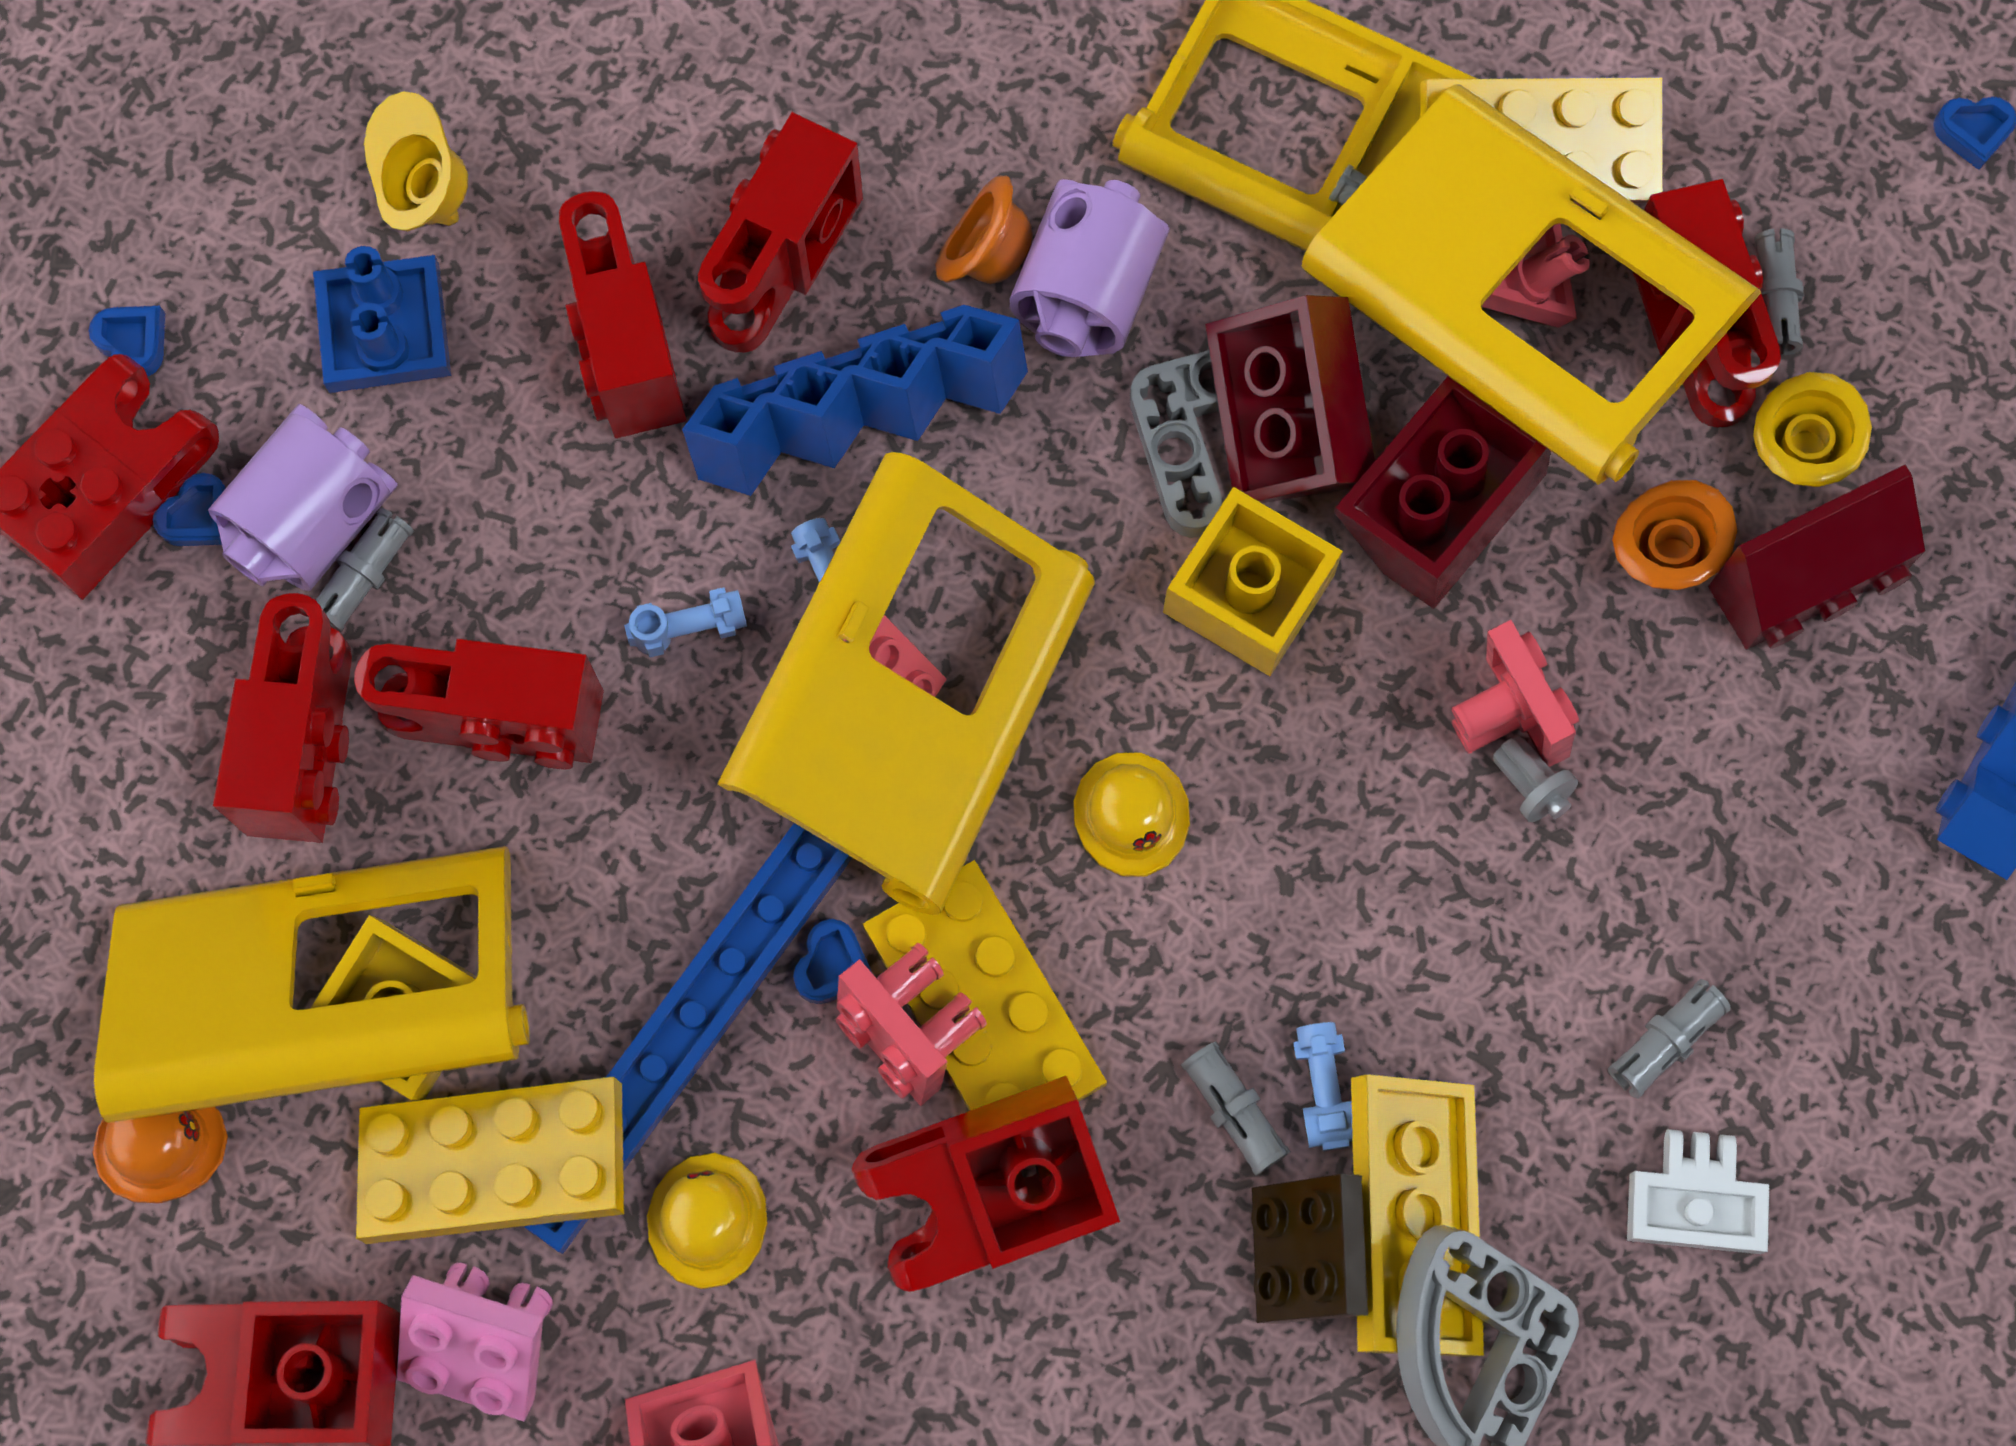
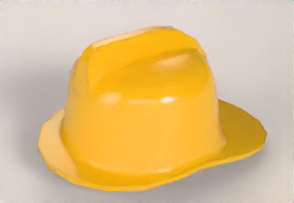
M405 91L388 96L376 107L367 124L364 139L366 163L382 219L393 229L410 231L425 224L454 225L459 220L458 208L464 201L468 189V172L463 160L448 146L441 120L432 103L420 94Z

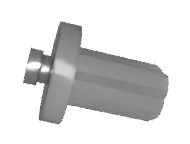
M1522 737L1510 738L1494 753V763L1526 798L1520 807V812L1528 822L1538 821L1547 814H1550L1553 819H1557L1569 810L1571 804L1567 799L1578 785L1577 778L1569 770H1563L1555 774Z

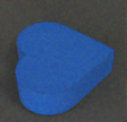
M1998 97L1983 98L1977 103L1964 98L1952 99L1943 105L1934 119V131L1942 143L1978 170L2002 146L2016 127L2015 109L2008 101Z
M161 306L112 307L97 313L91 320L88 329L89 337L102 354L107 357L114 354L128 355L144 368L148 377L161 366L164 356L165 312Z
M200 473L188 478L180 487L179 495L168 498L154 513V528L161 538L167 543L176 546L222 545L218 525L209 515L208 509L226 489L225 485L213 474Z
M829 919L815 925L809 933L807 940L809 954L800 959L795 967L793 978L795 987L802 998L810 1003L824 1004L837 999L839 975L859 959L871 973L872 971L851 927L841 920Z

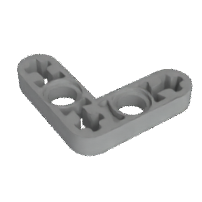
M1209 350L1142 369L1133 379L1129 397L1131 412L1165 518L1175 532L1189 538L1201 537L1222 505L1221 493L1196 417L1219 411L1217 394L1207 392L1199 383V376L1202 372L1212 368ZM1158 384L1161 392H1172L1168 395L1166 404L1169 421L1160 425V414L1153 399L1143 400L1147 397L1148 386ZM1169 438H1179L1190 445L1193 455L1188 462L1182 465L1167 464L1159 456L1158 446ZM1196 473H1200V474H1201V476H1193V475H1195ZM1192 477L1191 489L1197 503L1208 502V505L1203 509L1202 518L1193 519L1189 511H1178V509L1183 507L1185 497L1181 481ZM1167 481L1175 483H1173L1172 485H1168Z

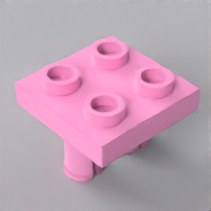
M464 1263L453 1264L449 1268L446 1275L447 1278L443 1284L413 1275L401 1299L397 1380L410 1384L416 1390L426 1394H441L474 1405L482 1412L490 1415H505L525 1421L535 1399L543 1320L549 1314L553 1305L552 1298L548 1292L536 1287L528 1303L525 1302V1299L530 1291V1284L519 1283L513 1287L509 1296L510 1299L507 1305L482 1297L490 1285L489 1278L485 1272L474 1266L465 1282L461 1281L467 1271V1264Z

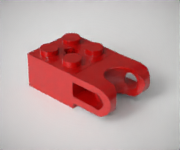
M791 112L780 131L774 129L767 136L760 152L759 160L761 164L752 179H743L734 191L729 207L731 215L702 261L698 272L702 297L710 304L708 320L712 336L720 346L737 353L753 351L765 341L794 290L807 295L863 200L857 142L794 112ZM722 274V278L718 286L715 283L716 278ZM752 309L754 310L755 319L750 328L742 331L730 330L724 323L725 318L730 313L738 315L748 313Z
M1723 179L1651 194L1644 211L1761 291L1763 286L1761 265L1755 255H1749L1742 236L1744 219L1741 207L1735 199L1730 200ZM1633 272L1660 356H1663L1693 322L1694 315L1687 308ZM1762 294L1755 299L1683 382L1692 411L1698 420L1708 426L1717 428L1729 427L1741 421L1756 399V388L1767 383L1780 364V346ZM1752 351L1760 358V364L1756 367H1751ZM1716 379L1721 386L1731 389L1735 395L1736 403L1728 407L1719 406L1713 402L1708 396V387L1711 381Z
M596 191L582 192L566 200L559 210V226L577 301L565 304L574 340L578 343L582 360H579L581 375L587 396L591 398L596 420L598 422L608 419L615 439L687 422L661 314L646 262L635 264L619 209L610 195ZM588 214H595L606 219L608 232L605 236L584 241L578 237L576 226L580 219Z
M114 354L100 364L0 468V533L81 600L97 586L154 525V513L168 498L174 497L180 491L182 484L200 470L219 445L217 425L201 413L193 410H180L154 429L137 430L133 428V419L150 394V382L144 368L128 355Z
M286 593L272 598L266 603L260 615L249 680L235 679L213 806L246 836L323 843L326 825H334L339 810V792L337 787H332L336 763L343 764L345 762L349 748V730L346 725H342L352 655L349 643L338 630L330 627V620L317 601L308 595L300 593ZM302 614L309 617V625L291 632L285 643L280 635L281 624L292 615ZM329 646L333 648L331 660L329 657Z
M456 639L454 652L396 644H381L370 647L358 661L354 672L356 690L367 705L377 711L381 723L394 736L407 740L472 748L471 754L473 756L489 761H509L510 754L513 753L535 756V763L544 767L563 770L573 768L574 761L592 762L604 690L586 654ZM388 665H397L405 671V673H397L389 678L381 691L375 689L374 679L381 669ZM397 716L403 717V718H406V719H409V720H405V721H404V720L398 719Z
M1067 1075L875 1145L861 1152L852 1165V1173L856 1184L867 1197L882 1200L889 1197L911 1194L927 1201L932 1208L925 1225L910 1235L896 1241L889 1253L888 1270L892 1281L896 1287L907 1292L936 1285L990 1264L992 1269L1120 1222L1082 1110ZM1029 1165H1035L1037 1173L1031 1177L1023 1178L1021 1170Z
M278 1301L164 1306L159 1314L158 1337L162 1340H171L182 1348H198L205 1357L207 1376L201 1392L188 1405L168 1410H155L150 1415L147 1426L146 1445L391 1446L401 1312L380 1301ZM324 1370V1376L320 1384L316 1388L310 1387L311 1376L322 1374Z

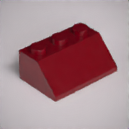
M1304 295L1206 323L1205 327L1232 488H1237L1261 503L1352 488L1375 462L1348 297Z
M1447 376L1335 507V514L1385 576L1435 609L1547 475L1551 451Z
M1905 464L1737 547L1708 588L1746 650L1764 641L1767 642L1770 649L1776 648L1804 631L1801 625L1802 622L1818 614L1821 615L1824 622L1833 620L1848 612L1859 603L1855 596L1873 587L1878 595H1882L1899 587L1912 577L1909 568L1926 550L1911 472Z

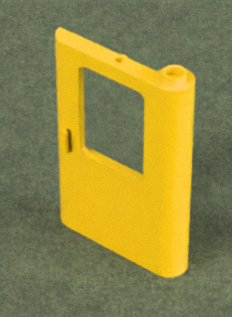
M1205 0L1148 106L1141 108L1136 116L1129 113L1124 116L1116 131L1113 147L1120 150L1118 156L1120 164L1306 251L1314 237L1342 206L1328 198L1337 186V182L1346 167L1350 164L1355 170L1368 177L1421 118L1420 83L1426 79L1477 78L1308 0ZM1229 39L1361 101L1363 111L1319 192L1306 194L1180 135L1171 128L1173 118L1216 41Z
M1454 84L1449 87L1432 104L1311 241L1302 260V269L1339 297H1348L1350 305L1597 485L1602 484L1608 478L1617 482L1629 471L1639 455V450L1633 446L1639 432L1680 388L1687 377L1761 294L1760 289L1460 84ZM1573 201H1575V202H1577L1578 204H1580L1581 206H1583L1585 209H1587L1588 211H1590L1591 213H1593L1594 215H1596V216H1597L1598 218H1600L1601 220L1597 219L1595 216H1593L1592 214H1590L1589 212H1587L1586 210H1584L1582 207H1580L1579 205H1577V204L1574 203ZM1564 224L1569 226L1687 308L1694 315V320L1633 391L1621 402L1612 403L1607 401L1482 310V305L1553 225Z
M898 452L886 453L717 785L728 791L740 792L755 799L885 876L881 887L888 896L898 903L929 915L940 914L1095 585V579L1088 570L1087 562L1075 553L1056 549L917 458ZM937 509L947 511L1029 564L1033 568L1035 575L1034 584L972 713L967 716L882 665L871 656L869 651L870 642Z
M496 847L118 905L113 917L94 1066L95 1096L102 1118L105 1122L113 1123L517 1060L519 1057V1046L530 1043V1030L525 1005H513L511 858L508 847ZM468 894L478 896V976L473 982L461 986L305 1010L293 1009L297 934L300 924L305 920Z

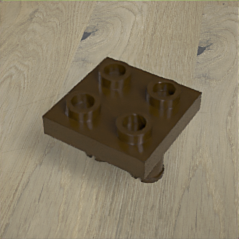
M1336 1174L1252 1187L1251 1222L1254 1241L1256 1323L1280 1324L1368 1315L1362 1176Z

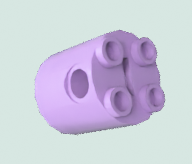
M1067 179L1059 180L1055 186L1010 296V310L1019 319V322L1035 333V339L1038 344L1052 353L1065 357L1114 354L1124 347L1169 233V227L1164 221L1157 218L1144 205L1138 203L1140 193L1133 186L1119 180H1109L1105 183L1104 187L1081 184Z
M301 404L294 408L210 506L208 512L218 525L224 551L222 553L223 557L239 572L260 586H264L267 581L285 579L302 590L310 591L397 488L398 484L380 467L371 462L366 463L364 461L370 451L356 436L341 427L332 435L327 431V425L315 413Z

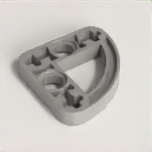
M1445 1225L1433 1226L1424 1232L1418 1240L1408 1263L1400 1292L1396 1330L1397 1353L1407 1398L1423 1430L1436 1446H1480L1484 1435L1491 1441V1446H1525L1575 1340L1579 1327L1577 1309L1568 1296L1474 1234ZM1448 1248H1450L1449 1253L1452 1257L1464 1264L1471 1265L1465 1274L1449 1269L1450 1265L1443 1259ZM1502 1272L1507 1280V1293L1502 1303L1492 1308L1487 1300L1488 1284L1493 1276ZM1444 1296L1499 1331L1460 1414L1448 1391L1441 1363L1439 1335ZM1542 1312L1543 1315L1547 1319H1549V1323L1546 1329L1543 1326V1324L1539 1322V1318ZM1525 1344H1527L1526 1347L1537 1350L1535 1356L1522 1352ZM1520 1364L1525 1372V1383L1520 1394L1514 1399L1509 1400L1505 1392V1380L1509 1371ZM1495 1407L1508 1412L1505 1420H1503V1417L1493 1414Z

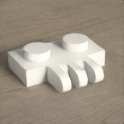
M1667 1129L1664 1137L1663 1174L1634 1171L1629 1174L1627 1241L1753 1254L1768 1252L1769 1184L1736 1181L1737 1142L1735 1136H1719L1715 1161L1710 1160L1709 1134L1693 1132L1690 1143V1158L1683 1157L1682 1131Z

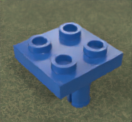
M360 246L347 253L345 258L346 267L313 272L323 384L329 393L451 376L440 265L435 255L383 262L376 249L370 246Z

